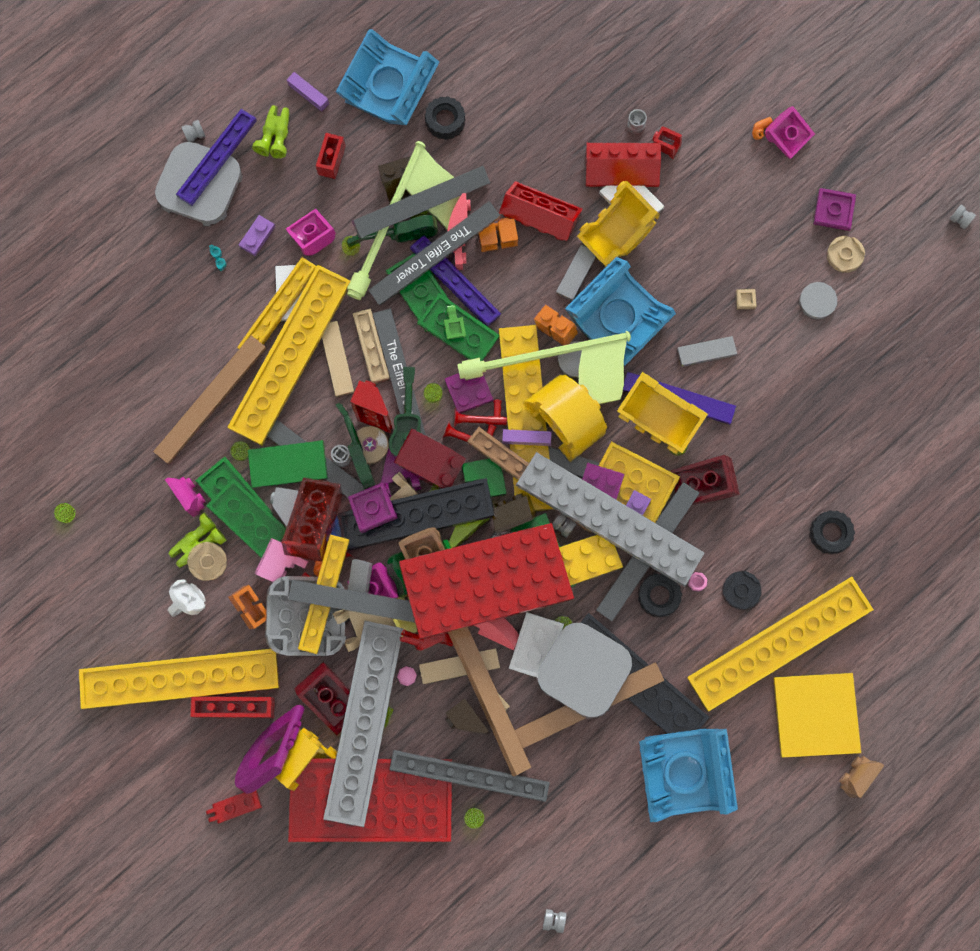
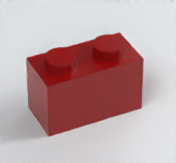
M330 133L325 134L316 163L318 175L336 179L346 147L344 137Z

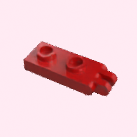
M256 790L252 793H241L212 804L213 808L207 810L206 814L215 813V816L208 818V821L210 823L217 820L219 824L260 809L262 805Z

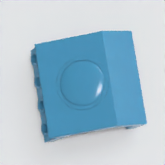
M369 29L336 93L345 99V103L390 124L407 125L439 61L428 51H423L421 56L418 57L393 46L373 29Z
M615 257L565 310L577 328L590 340L622 334L628 331L631 335V340L626 342L623 360L625 366L670 321L676 312L673 308L658 302L631 276L628 271L631 267L628 261Z
M698 729L648 736L644 740L639 741L650 822H658L673 815L714 810L720 811V814L727 815L738 810L727 729Z

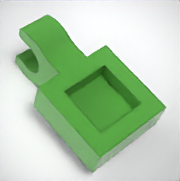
M455 305L447 306L449 319L444 320L447 340L466 337L463 317L457 318Z

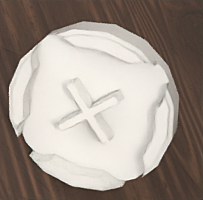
M177 580L170 587L169 594L173 604L167 611L172 617L180 614L182 611L186 614L197 615L205 608V597L196 585L188 584L186 580Z

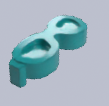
M209 245L210 253L216 259L217 268L223 271L227 263L225 259L220 258L222 251L217 246Z

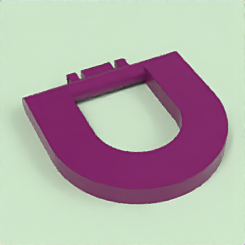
M296 705L268 726L256 739L237 770L235 776V786L246 794L252 793L281 773L289 750L293 747L299 727L301 726L300 721L305 710L303 706ZM283 738L278 752L259 765L269 748Z

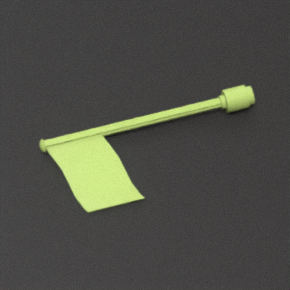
M415 142L414 151L390 204L400 201L405 189L412 196L454 178L435 162L424 149L425 144L423 142ZM460 196L427 210L439 220L446 230L448 229L452 211ZM389 226L378 230L361 271L358 273L354 272L347 288L348 296L357 300H361L365 296L371 279L368 278V273Z
M626 331V333L488 362L480 361V358L462 361L461 364H458L460 379L465 378L468 380L483 377V372H486V370L582 350L578 370L579 385H584L588 389L591 398L599 404L617 401L621 399L623 392V360L626 342L631 340V335Z

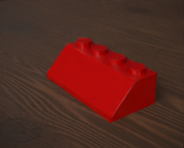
M660 143L586 144V187L618 186L623 181H628L632 186L659 187L661 168Z
M515 181L505 193L499 213L504 215L505 218L521 222L524 226H532L541 233H549L558 240L567 241L583 209Z
M359 380L350 401L357 421L392 434L394 430L389 413L378 387L373 382L367 380L362 382Z

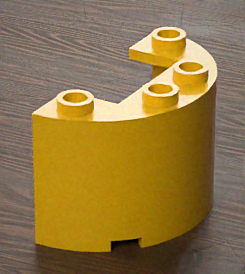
M623 181L617 186V192L614 194L615 197L610 201L611 205L599 213L598 220L585 223L577 235L584 245L606 267L615 257L627 256L635 249L655 226L656 222L654 219L660 217V214L628 181Z
M642 372L618 408L617 412L620 413L618 417L627 423L630 420L636 424L634 428L644 434L646 431L651 434L650 439L660 444L662 441L667 444V449L676 455L678 451L683 453L708 414L695 405L689 404Z
M566 375L555 377L523 402L534 418L540 414L560 438L563 444L558 448L569 462H572L606 433L607 425L599 410L601 409L600 404L591 398L588 389L584 385H579Z
M304 727L302 730L299 729L283 769L275 777L292 791L299 785L295 780L312 759H336L337 751L330 746L327 749L318 741L319 738L314 733Z

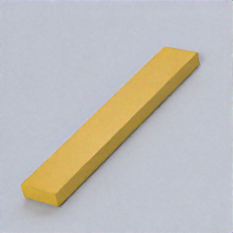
M303 257L299 260L238 345V349L241 348L251 335L263 345L265 344L283 316L307 285L317 267Z
M330 535L316 584L337 587L349 539ZM310 604L298 647L299 650L318 654L331 607Z

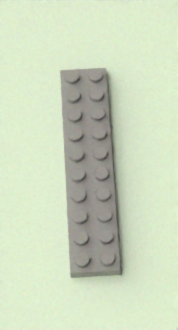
M537 452L516 484L520 489L683 587L686 586L704 555L703 551Z
M364 621L323 820L364 827L403 628Z

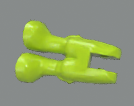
M272 105L263 126L262 140H256L253 143L252 149L262 156L268 157L270 153L273 158L280 159L286 157L287 153L284 140L288 135L289 109L284 107L281 116H277L278 108ZM275 135L274 144L271 146L272 137Z
M205 513L199 517V527L195 531L187 533L168 553L171 558L176 557L181 552L185 553L176 562L179 568L187 565L188 554L197 544L212 542L221 545L227 541L222 532L216 528L217 526ZM211 531L210 535L207 538H205L201 542H198L202 536Z

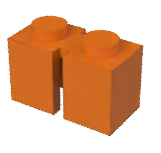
M503 218L498 223H492L478 234L481 251L498 250L497 230L502 249L518 246L515 220Z
M546 304L534 318L539 330L550 337L552 335L553 339L563 346L569 345L578 334L575 323L562 315L560 317L558 312Z
M250 585L243 586L228 597L236 610L243 612L240 616L249 629H255L266 621V609L262 603L255 604L254 606L252 602H256L259 599Z

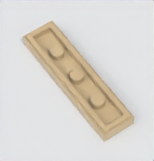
M371 309L353 313L371 382L376 384L390 380Z
M338 321L331 322L326 328L322 340L335 395L340 397L354 393V388Z
M496 648L479 652L488 671L500 668ZM459 656L419 665L423 684L467 675Z

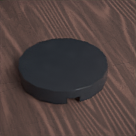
M738 571L725 579L722 586V594L729 606L737 610H746L759 602L762 595L761 584L755 575L747 571Z

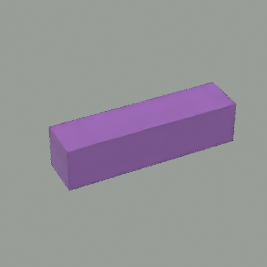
M295 72L287 79V83L292 89L321 112L329 105L328 98Z
M503 429V444L551 446V432Z

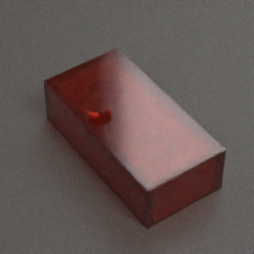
M303 477L282 540L284 555L323 561L342 500L341 484Z

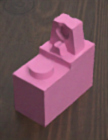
M271 538L255 574L273 582L280 577H285L287 573L285 567L294 568L296 564L305 568L308 561L299 558L301 553L298 550Z

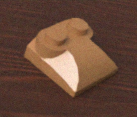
M435 527L412 534L399 542L405 559L445 550L440 533Z
M865 756L861 758L856 757L851 764L853 768L849 773L846 772L839 780L841 783L840 788L851 798H861L884 767L882 763L870 761Z

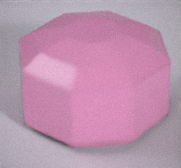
M695 572L688 580V586L692 591L700 592L707 586V578L703 573Z
M405 666L399 670L397 678L400 684L410 686L415 683L417 674L413 668Z

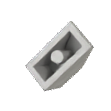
M276 487L275 492L271 494L270 503H272L273 508L287 528L294 532L301 493L297 490Z

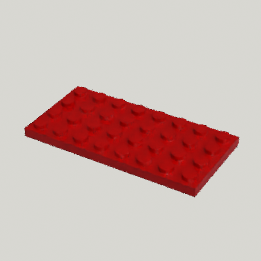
M552 523L399 561L419 639L574 599Z
M312 759L295 780L299 784L294 791L290 790L288 842H451L452 783L389 770L391 759H377L364 827L323 820L336 759ZM440 759L452 762V759Z

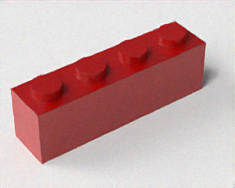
M191 697L190 717L274 718L275 698Z

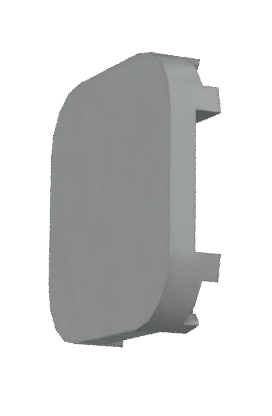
M192 142L181 143L171 152L156 185L155 195L157 201L166 212H173L199 221L204 226H210L221 220L224 221L227 216L226 211L238 183L242 182L243 176L239 163L230 156L193 206H190L178 198L176 193L210 148Z
M285 576L276 579L269 586L266 595L265 637L267 645L276 654L286 656L334 655L345 644V622L337 624L333 616L334 612L342 609L331 608L318 654L298 649L310 604L288 600L292 580L316 584L318 577ZM338 581L336 588L344 589L342 584Z
M572 623L560 632L538 671V683L546 695H549L588 719L598 718L609 710L630 674L632 658L627 649L588 625Z

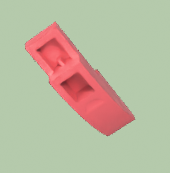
M462 193L452 211L448 231L467 218V211H471L470 200L466 199V193ZM461 246L453 252L455 253V267L458 270H463V264H466V252L462 253Z
M505 618L474 625L480 628L478 634L514 650L519 634Z

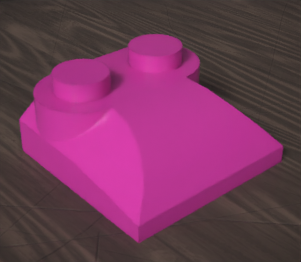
M793 106L782 112L765 131L767 140L775 143L789 159L815 135Z
M314 209L286 228L288 234L306 256L314 255L331 244L336 234L334 228L317 209Z
M184 476L180 479L169 477L165 479L184 509L192 517L199 515L200 511L205 508L204 503L206 501L200 493H195L193 488L196 486L190 478L186 479Z
M376 563L372 566L368 594L396 599L398 593L395 582L390 577L387 568L382 563Z

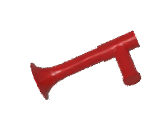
M493 400L494 416L463 415L457 412L455 408L454 428L459 423L467 422L506 425L507 417H501L502 400Z
M450 421L443 435V438L447 436L455 437L466 442L471 437L454 429L450 425ZM489 424L487 433L493 437L497 427Z

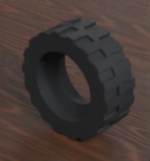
M442 96L438 99L435 98L428 104V108L425 110V122L428 131L434 137L448 140L458 136L463 131L465 113L459 101L449 96ZM442 110H448L453 113L454 121L448 126H442L436 120L437 114Z
M837 510L821 513L813 520L812 526L809 529L812 544L822 553L838 554L848 548L854 540V524H852L851 519L846 514L840 513ZM834 523L840 527L842 534L838 541L830 542L824 538L823 528L826 524Z
M662 573L650 575L639 587L638 602H640L641 608L653 617L669 616L681 603V587L677 582ZM656 586L665 587L669 591L667 603L663 605L655 604L650 597L651 590Z

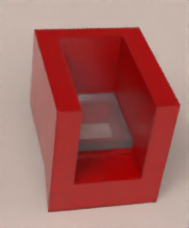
M662 126L659 132H655L652 141L660 143L661 152L674 159L682 145V135Z

